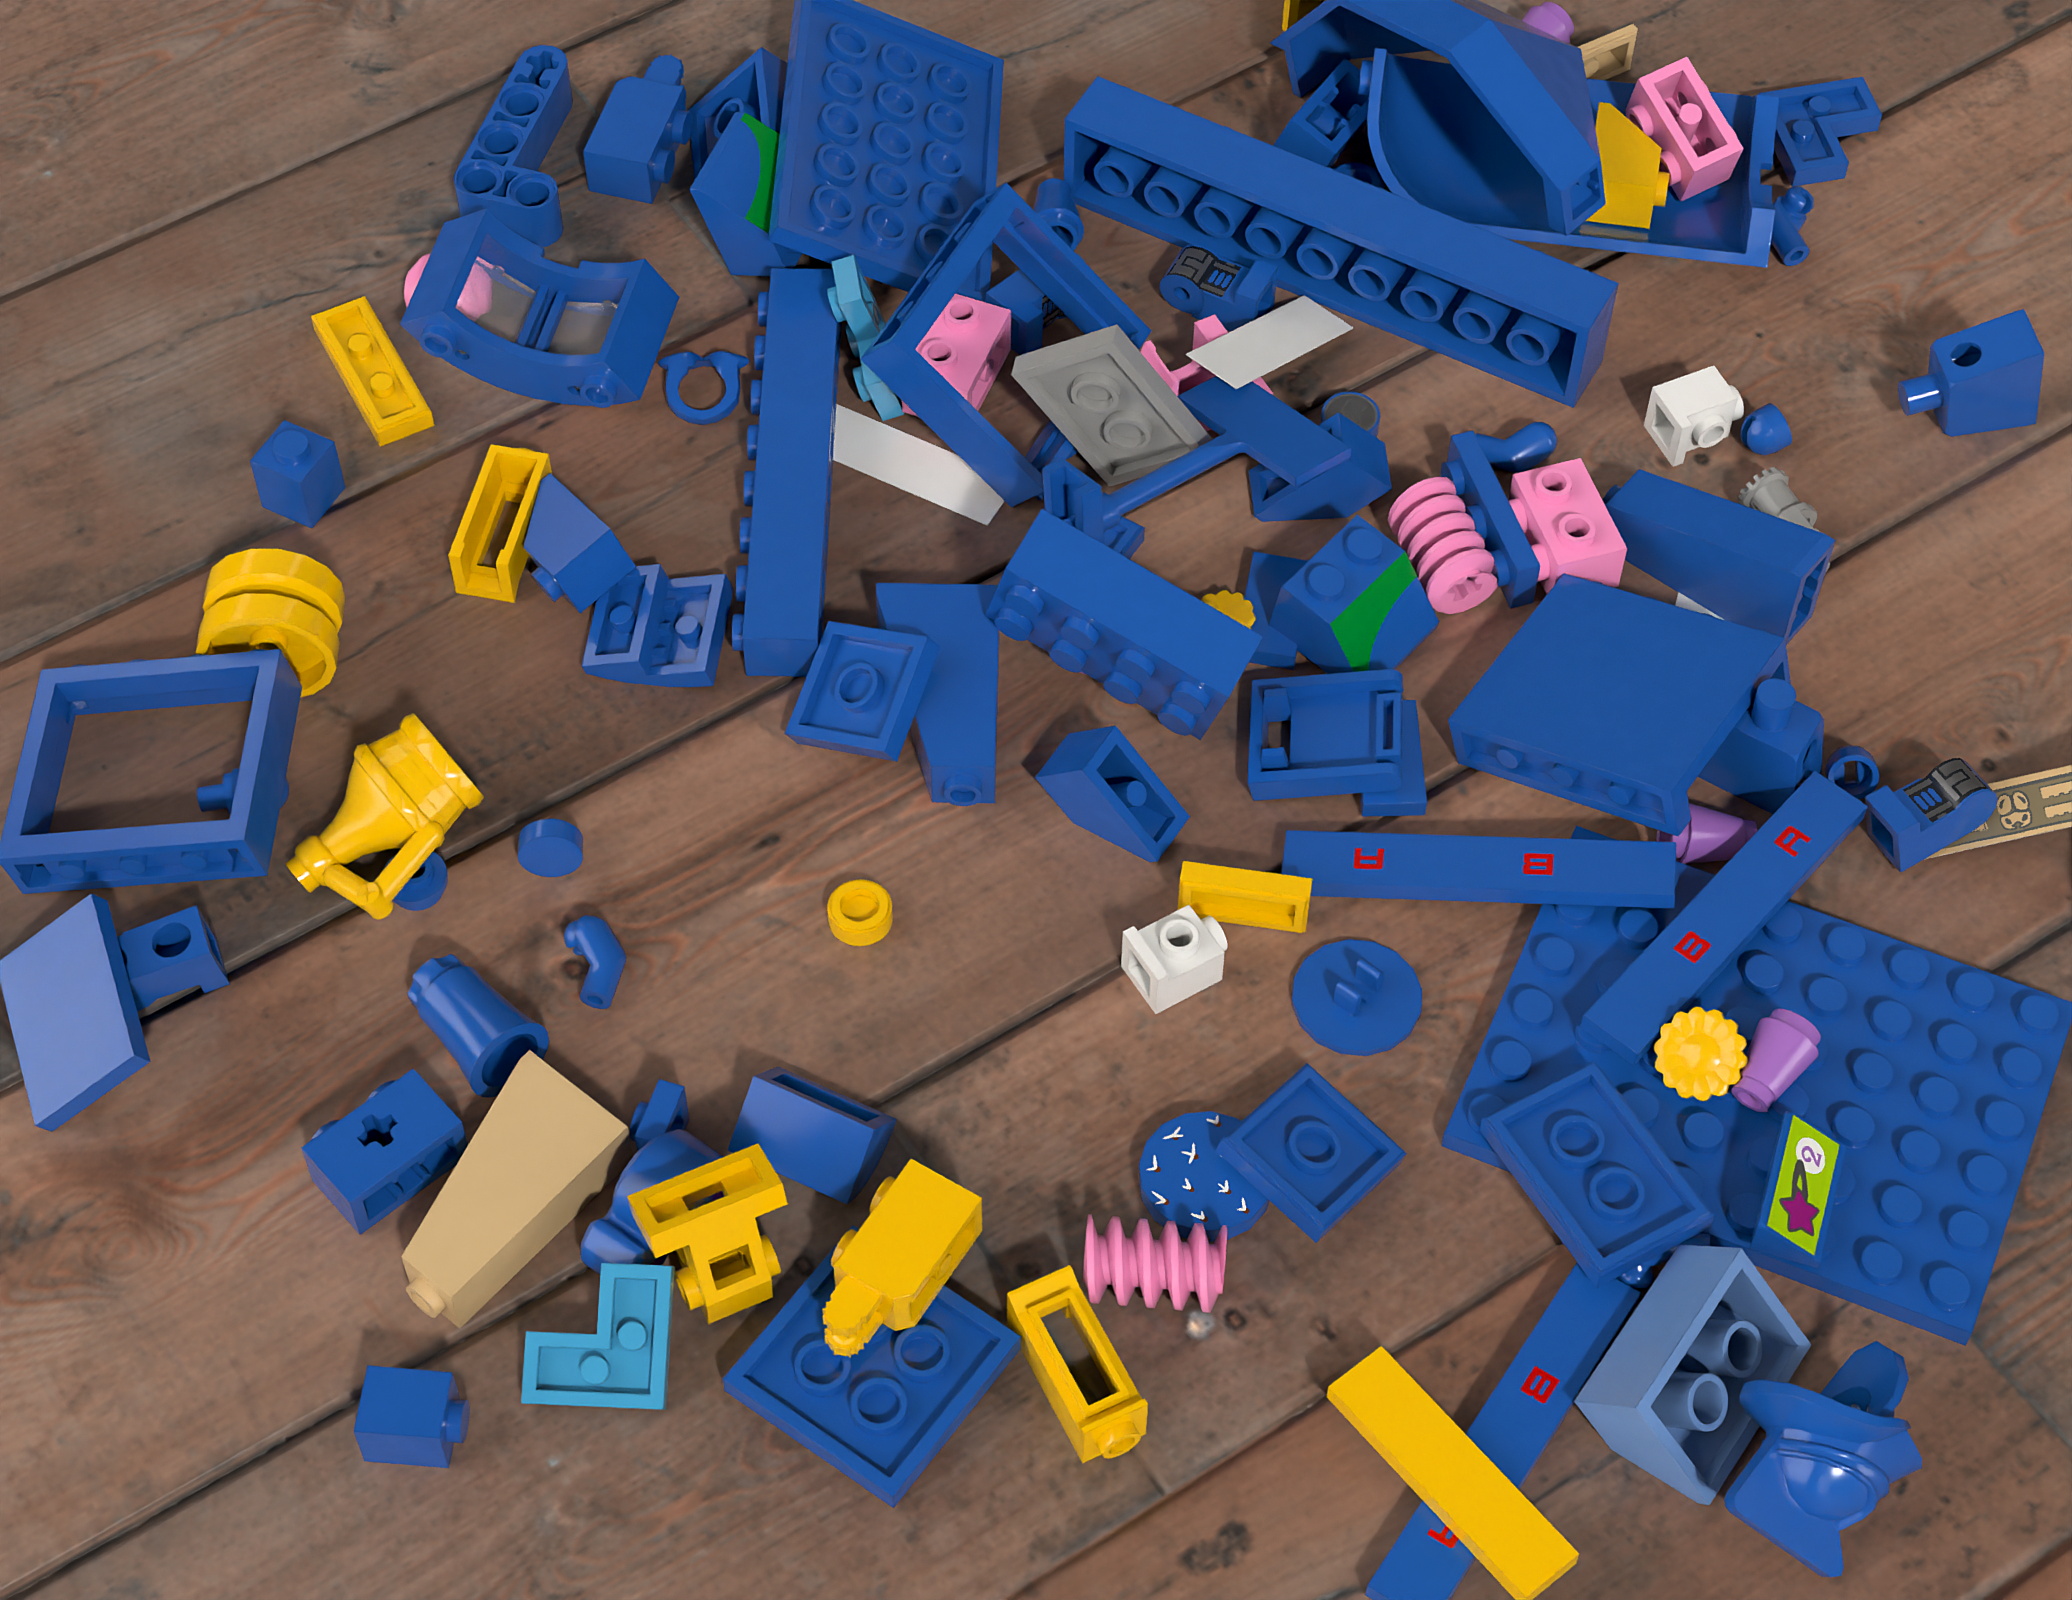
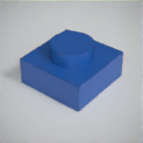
M659 1079L649 1103L641 1101L638 1104L632 1118L629 1134L630 1140L636 1142L637 1152L655 1136L678 1129H686L690 1119L685 1086Z

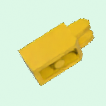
M913 1159L909 1160L896 1179L889 1176L881 1183L872 1199L870 1216L858 1232L850 1229L845 1233L835 1248L831 1259V1266L834 1267L835 1290L830 1295L831 1301H826V1308H823V1324L827 1325V1328L824 1329L825 1344L829 1345L830 1349L834 1352V1356L838 1354L851 1358L853 1354L858 1355V1351L864 1349V1343H869L881 1324L894 1331L916 1326L982 1232L981 1197Z

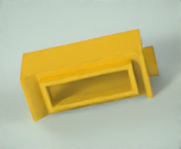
M490 445L448 554L456 593L515 603L518 584L529 556L524 549V543L540 481L549 473L552 474L549 454L535 452L522 447L511 448ZM506 501L521 503L504 550L501 549L498 555L496 568L482 566Z
M1071 1265L1008 1292L1007 1325L1009 1329L1021 1336V1351L1082 1463L1100 1455L1107 1459L1114 1458L1132 1449L1140 1441L1141 1436L1146 1434L1148 1403L1145 1398L1142 1399L1089 1305L1079 1287ZM1061 1309L1066 1319L1070 1318L1112 1394L1091 1405L1087 1404L1041 1320L1042 1317Z

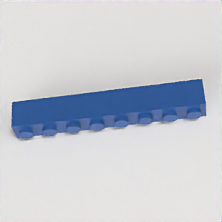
M771 268L769 292H759L758 324L759 327H766V335L755 336V370L763 371L762 380H752L751 413L752 415L760 416L759 425H748L747 434L748 460H755L756 468L755 471H745L744 506L752 507V517H741L740 552L741 554H749L748 565H737L736 598L737 602H745L744 614H734L732 622L733 651H744L746 676L807 677L823 636L842 321L837 322L833 314L827 292L828 288L836 286L833 269Z

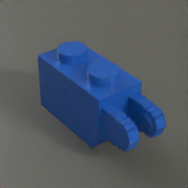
M672 54L659 55L658 58H654L644 78L630 76L616 82L583 150L589 191L653 204L661 184H668L671 180L675 166L676 151L680 144L686 145L689 141L693 125L692 112L686 111V89H684V85H681V78H683L684 74L683 64L681 60L672 56Z

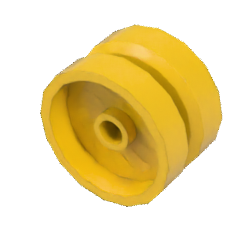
M248 549L227 555L212 567L206 582L203 601L205 614L199 627L196 654L216 655L249 652L254 649H281L302 685L301 697L313 695L331 682L337 668L340 645L338 632L342 625L345 605L342 583L327 566L306 555L282 549Z

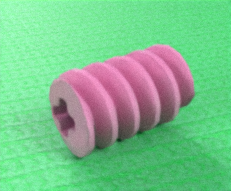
M1433 477L1422 480L1403 492L1390 508L1388 522L1392 533L1397 536L1399 546L1406 552L1432 608L1437 612L1445 614L1460 613L1479 605L1497 589V578L1491 574L1494 558L1490 552L1484 549V539L1482 535L1475 531L1472 517L1465 513V504L1461 498L1456 496V488L1453 481L1447 477Z
M1088 1214L1083 1283H1085L1090 1302L1099 1304L1107 1286L1113 1285L1118 1305L1127 1306L1135 1288L1140 1287L1146 1307L1155 1309L1163 1289L1169 1290L1175 1310L1182 1311L1190 1293L1197 1292L1202 1312L1210 1313L1218 1295L1223 1293L1227 1225L1221 1227L1214 1244H1209L1203 1223H1195L1187 1241L1181 1242L1175 1221H1167L1159 1239L1155 1240L1152 1237L1147 1219L1140 1218L1131 1237H1125L1120 1217L1112 1216L1104 1234L1097 1235L1092 1214Z

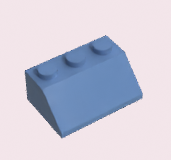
M1679 1245L1574 1402L1611 1450L1698 1504L1710 1505L1760 1427L1746 1414L1739 1402L1740 1392L1744 1383L1757 1379L1788 1383L1811 1347V1343L1742 1248Z

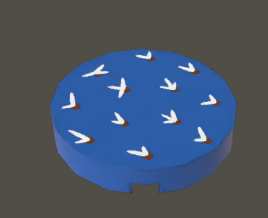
M1213 1111L1185 1113L1162 1124L1146 1141L1138 1169L1140 1195L1147 1210L1157 1223L1164 1227L1167 1221H1175L1179 1236L1183 1238H1188L1195 1223H1203L1206 1235L1210 1237L1209 1242L1216 1240L1223 1225H1227V1240L1250 1230L1267 1211L1270 1200L1216 1152L1221 1139L1235 1128L1241 1120Z

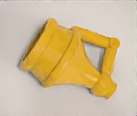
M415 713L403 718L399 724L400 729L369 745L364 743L356 747L353 752L355 759L349 774L345 799L333 821L319 836H308L295 848V856L285 863L308 892H313L320 885L327 886L367 911L373 919L377 920L383 919L393 910L392 900L436 847L442 845L445 839L444 834L466 807L471 809L478 806L484 798L479 789ZM388 849H401L374 882H368L344 867L363 855Z

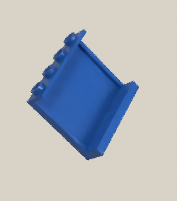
M1564 573L1448 719L1458 764L1679 837L1691 820L1687 790L1754 701L1759 685L1771 678L1782 679L1791 684L1785 637L1771 634L1765 630L1750 628L1716 618L1710 614L1695 612L1661 602L1655 598L1640 596L1606 586L1600 582L1589 581Z

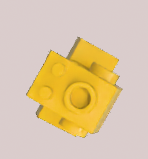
M758 1143L627 1196L633 1218L654 1257L658 1258L675 1251L682 1266V1269L675 1271V1279L689 1311L701 1307L707 1323L710 1324L773 1298L771 1277L780 1274L781 1268L769 1238L766 1234L760 1236L755 1217L785 1206L788 1202L783 1183ZM720 1191L724 1194V1197L690 1211L686 1206Z

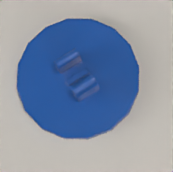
M1347 939L1324 945L1305 958L1294 977L1292 1007L1299 1025L1316 1043L1339 1054L1369 1056L1389 1051L1410 1036L1421 1016L1422 988L1414 969L1396 951L1373 941Z

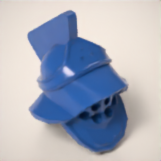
M1875 1341L1855 1351L1821 1393L1790 1383L1765 1379L1745 1382L1740 1392L1739 1402L1746 1414L1766 1432V1439L1762 1440L1761 1447L1727 1491L1724 1500L1725 1507L1735 1517L1821 1577L1842 1576L1844 1566L1839 1531L1863 1520L1875 1510L1877 1502L1881 1498H1885L1889 1493V1484L1922 1469V1457L1907 1431L1911 1429L1910 1424L1907 1420L1894 1418V1410L1901 1402L1909 1380L1904 1357L1880 1342Z

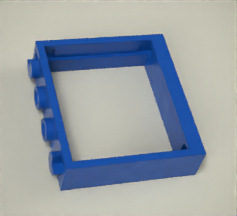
M1006 182L972 204L860 360L1010 507H1013L1034 496L1041 500L1044 497L1042 468L1060 458L1069 459L1078 450L1050 420L1024 457L915 350L992 241L1084 334L1117 324L1139 350L1152 330Z
M254 649L249 652L216 655L194 654L181 658L135 659L123 663L78 664L65 668L42 669L0 841V864L23 894L267 876L302 691V685L281 649ZM252 701L230 819L49 833L76 715Z

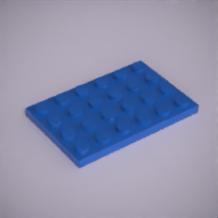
M794 0L768 241L832 264V261L854 255L864 276L909 292L972 204L996 189L1004 60L854 0ZM993 241L955 294L986 302V292L990 290Z

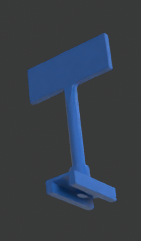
M1215 376L1177 397L1197 420L1220 436L1110 494L1101 492V486L1065 459L1060 458L1042 468L1045 511L1104 544L1103 532L1116 526L1120 521V516L1238 453L1248 454L1294 487H1298L1351 458V447L1253 381L1235 389L1218 376Z

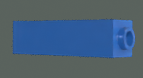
M1641 469L1622 487L1617 484L1611 487L1602 499L1627 547L1625 560L1722 619L1785 637L1787 645L1812 617L1836 541L1830 536Z
M876 583L878 629L928 636L940 646L909 729L932 802L951 803L956 806H971L976 803L995 804L1000 630L992 619L985 616V613L998 585Z

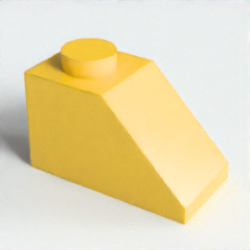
M1599 102L1595 131L1601 159L1606 204L1586 221L1650 229L1653 206L1665 207L1670 173L1659 172L1662 148L1611 103Z

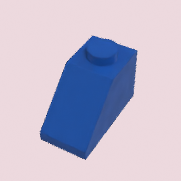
M1336 413L1318 426L1351 447V458L1298 487H1294L1261 463L1249 470L1254 517L1262 522L1349 517L1392 489L1385 443L1341 413Z
M551 473L540 481L524 543V549L538 567L530 575L553 602H556L560 597H564L579 613H582L630 573L636 565L612 530Z
M1116 725L1068 733L1035 777L1074 824L1148 862L1159 861L1190 818L1189 814Z

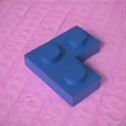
M1863 77L1758 94L1780 97L1774 150L1792 187L1844 179L1849 161L1837 137L1878 131L1882 113Z

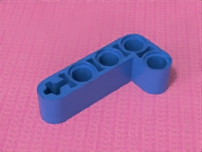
M539 45L523 52L465 153L453 178L460 217L487 208L508 228L540 247H547L557 242L562 236L564 229L556 181L550 175L538 171L573 104L566 54L559 48Z

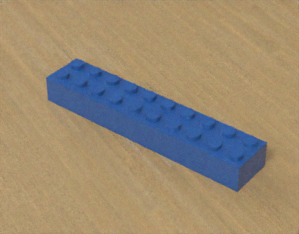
M1099 76L1096 77L1065 118L1064 181L1070 186L1076 205L1181 248L1192 244L1202 245L1214 251L1220 258L1248 268L1253 266L1256 259L1278 266L1276 287L1301 297L1305 295L1320 305L1572 408L1575 407L1602 363L1619 284L1615 281Z

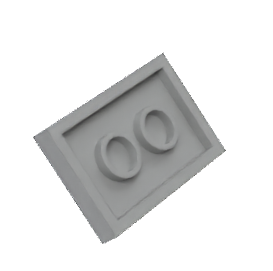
M1117 324L1015 357L1011 375L1108 486L1140 478L1213 440Z

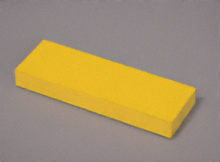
M365 296L311 316L317 336L380 447L434 426L430 408Z

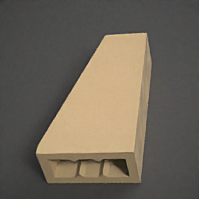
M529 1050L518 1061L401 1256L410 1283L406 1287V1292L412 1301L432 1318L442 1313L459 1328L466 1324L625 1169L633 1158L628 1126Z

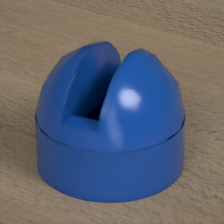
M1772 403L1754 410L1744 419L1740 428L1741 440L1746 448L1759 455L1765 456L1776 453L1792 443V435L1788 423L1780 410Z
M1857 745L1838 747L1828 758L1825 768L1826 778L1858 800L1865 798L1877 787L1879 771L1876 761L1863 747ZM1849 761H1854L1856 780L1845 781V763Z

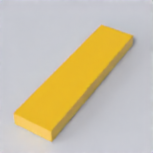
M1382 1346L1328 1386L1327 1398L1515 1600H1533L1577 1563L1579 1553Z

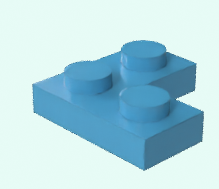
M851 255L832 261L836 286L828 288L827 292L837 322L847 320L846 333L855 358L860 357L861 359L885 326L886 320L855 256ZM861 361V366L853 368L855 383L862 401L872 400L882 421L905 415L902 412V400L868 366Z
M601 1263L597 1334L526 1331L521 1403L666 1410L675 1267Z

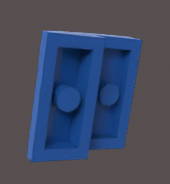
M661 564L636 566L597 599L582 661L583 670L589 675L633 684L664 687L714 686L734 591L726 574L669 579Z

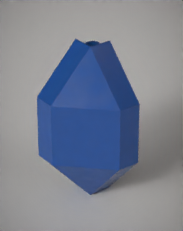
M1325 0L1270 42V44L1285 51L1292 91L1294 95L1300 98L1326 79L1344 58L1349 61L1351 59L1374 57L1375 48L1387 49V53L1393 55L1433 51L1446 57L1543 178L1550 228L1567 236L1606 204L1601 159L1582 52L1576 46L1479 0Z

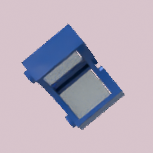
M487 208L444 222L400 322V325L419 341L424 351L432 356L444 359L460 370L491 385L534 399L598 408H607L611 405L624 404L641 399L679 300L677 293L646 259L624 263H599L581 260L579 267L573 268L545 259L543 247L515 233L499 221Z

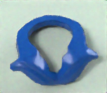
M716 351L704 358L692 352H678L658 361L659 366L666 370L665 394L668 407L677 417L692 424L707 425L724 419L739 404L741 389L740 369L748 365L749 359L725 351ZM703 366L716 368L717 373L726 384L725 396L721 402L707 410L692 409L684 404L679 396V387L688 371Z

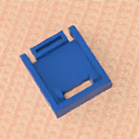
M1394 669L1252 680L1248 786L1253 801L1383 792L1399 789L1402 786V770L1400 766L1402 765L1403 751L1402 693L1404 679L1401 672ZM1291 721L1290 762H1288L1284 747L1268 748L1269 722Z

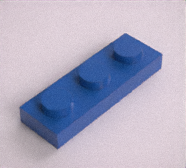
M1474 431L1452 435L1447 462H1443L1441 465V477H1447L1453 481L1456 488V496L1461 498L1465 504V513L1472 517L1475 531L1482 535L1484 539V549L1492 554L1494 566L1491 574L1497 578L1498 587L1501 588L1510 609L1532 604L1534 602L1540 564Z

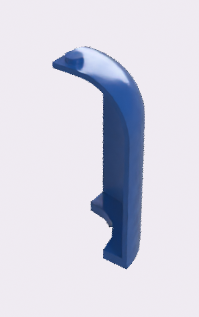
M1375 48L1374 61L1362 60L1358 95L1369 96L1367 127L1371 153L1382 179L1393 194L1511 240L1768 267L1776 209L1772 202V185L1761 184L1760 175L1761 169L1771 170L1773 165L1774 140L1780 97L1710 92V95L1744 148L1729 180L1681 202L1673 188L1669 186L1665 207L1653 206L1650 229L1584 221L1565 236L1549 227L1543 178L1452 64L1397 56L1387 53V49ZM1586 78L1595 126L1599 102L1611 103L1626 117L1625 110L1636 84Z

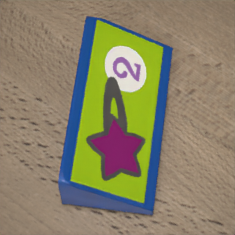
M1785 1111L1777 1132L1750 1249L1818 1268L1823 1253L1846 1146L1804 1118Z

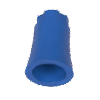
M449 954L443 958H431L413 975L412 986L407 992L410 1002L418 1010L421 1020L439 1038L457 1062L472 1090L477 1095L487 1098L498 1096L520 1058L529 1050L543 1060L549 1044L547 1030L513 1006L476 969L467 966L459 957Z

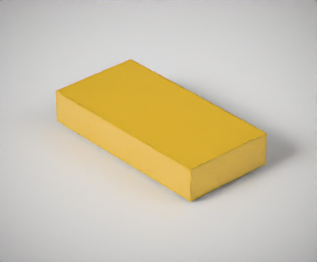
M1183 861L1179 884L1178 910L1190 905L1200 919L1210 915L1218 922L1302 933L1306 932L1313 878Z

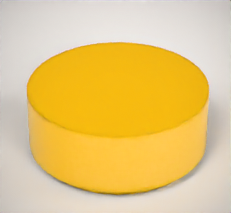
M851 880L837 887L829 897L827 904L828 923L831 932L840 941L852 946H867L880 941L891 929L893 922L892 901L888 892L881 885L869 880Z

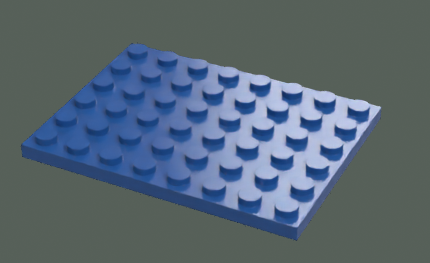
M1577 825L1570 838L1616 840ZM1676 861L1675 908L1542 904L1446 1127L1442 1147L1510 1172L1480 1132L1482 1118L1595 1060L1715 1215L1712 1226L1701 1232L1710 1234V1246L1742 1248L1753 1265L1966 1346L1975 1326L2072 1022V1002L1787 901L1685 1011V1013H1688L1694 1007H1702L1707 1012L1715 1009L1721 1011L1725 1019L1734 1020L1738 1025L1737 1034L1746 1039L1747 1045L1743 1050L1745 1055L1759 1020L1766 1017L1769 1018L1775 1009H1786L1797 1013L1812 1023L1819 1031L1821 1040L1816 1046L1819 1053L1818 1057L1771 1104L1767 1112H1757L1746 1107L1734 1097L1731 1091L1734 1085H1729L1728 1092L1724 1096L1712 1095L1707 1101H1699L1694 1096L1688 1099L1682 1098L1678 1095L1676 1088H1668L1664 1085L1663 1074L1656 1070L1655 1061L1658 1055L1654 1051V1045L1633 1066L1580 1028L1583 1015L1715 877L1714 874ZM1785 1111L1799 1115L1846 1146L1823 1253L1818 1268L1750 1249L1777 1132Z

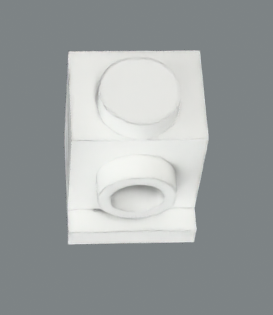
M1711 366L1652 387L1644 427L1674 467L1683 464L1687 451L1698 447H1711L1723 438L1728 437L1732 421L1743 416V401L1738 390L1734 386L1728 385L1716 367Z
M1187 905L1138 931L1134 926L1123 931L1121 967L1154 1013L1158 1014L1221 981L1224 951L1227 950L1228 944L1221 926L1212 916L1208 915L1200 919L1191 906Z

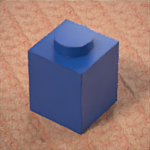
M286 420L280 424L250 460L262 507L311 529L346 488L335 442Z
M367 1365L354 1427V1434L364 1461L449 1468L454 1443H464L467 1436L470 1415L469 1401L460 1399L453 1372Z

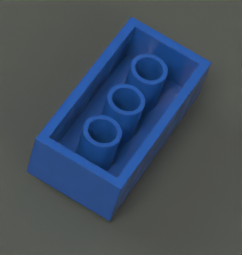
M1044 509L1040 510L1005 568L985 613V616L992 619L996 627L1006 636L1017 641H1030L1049 652L1050 658L1063 669L1074 673L1083 672L1102 683L1107 693L1115 699L1127 704L1137 703L1156 714L1160 723L1170 731L1184 736L1192 735L1199 740L1202 739L1224 706L1263 636Z

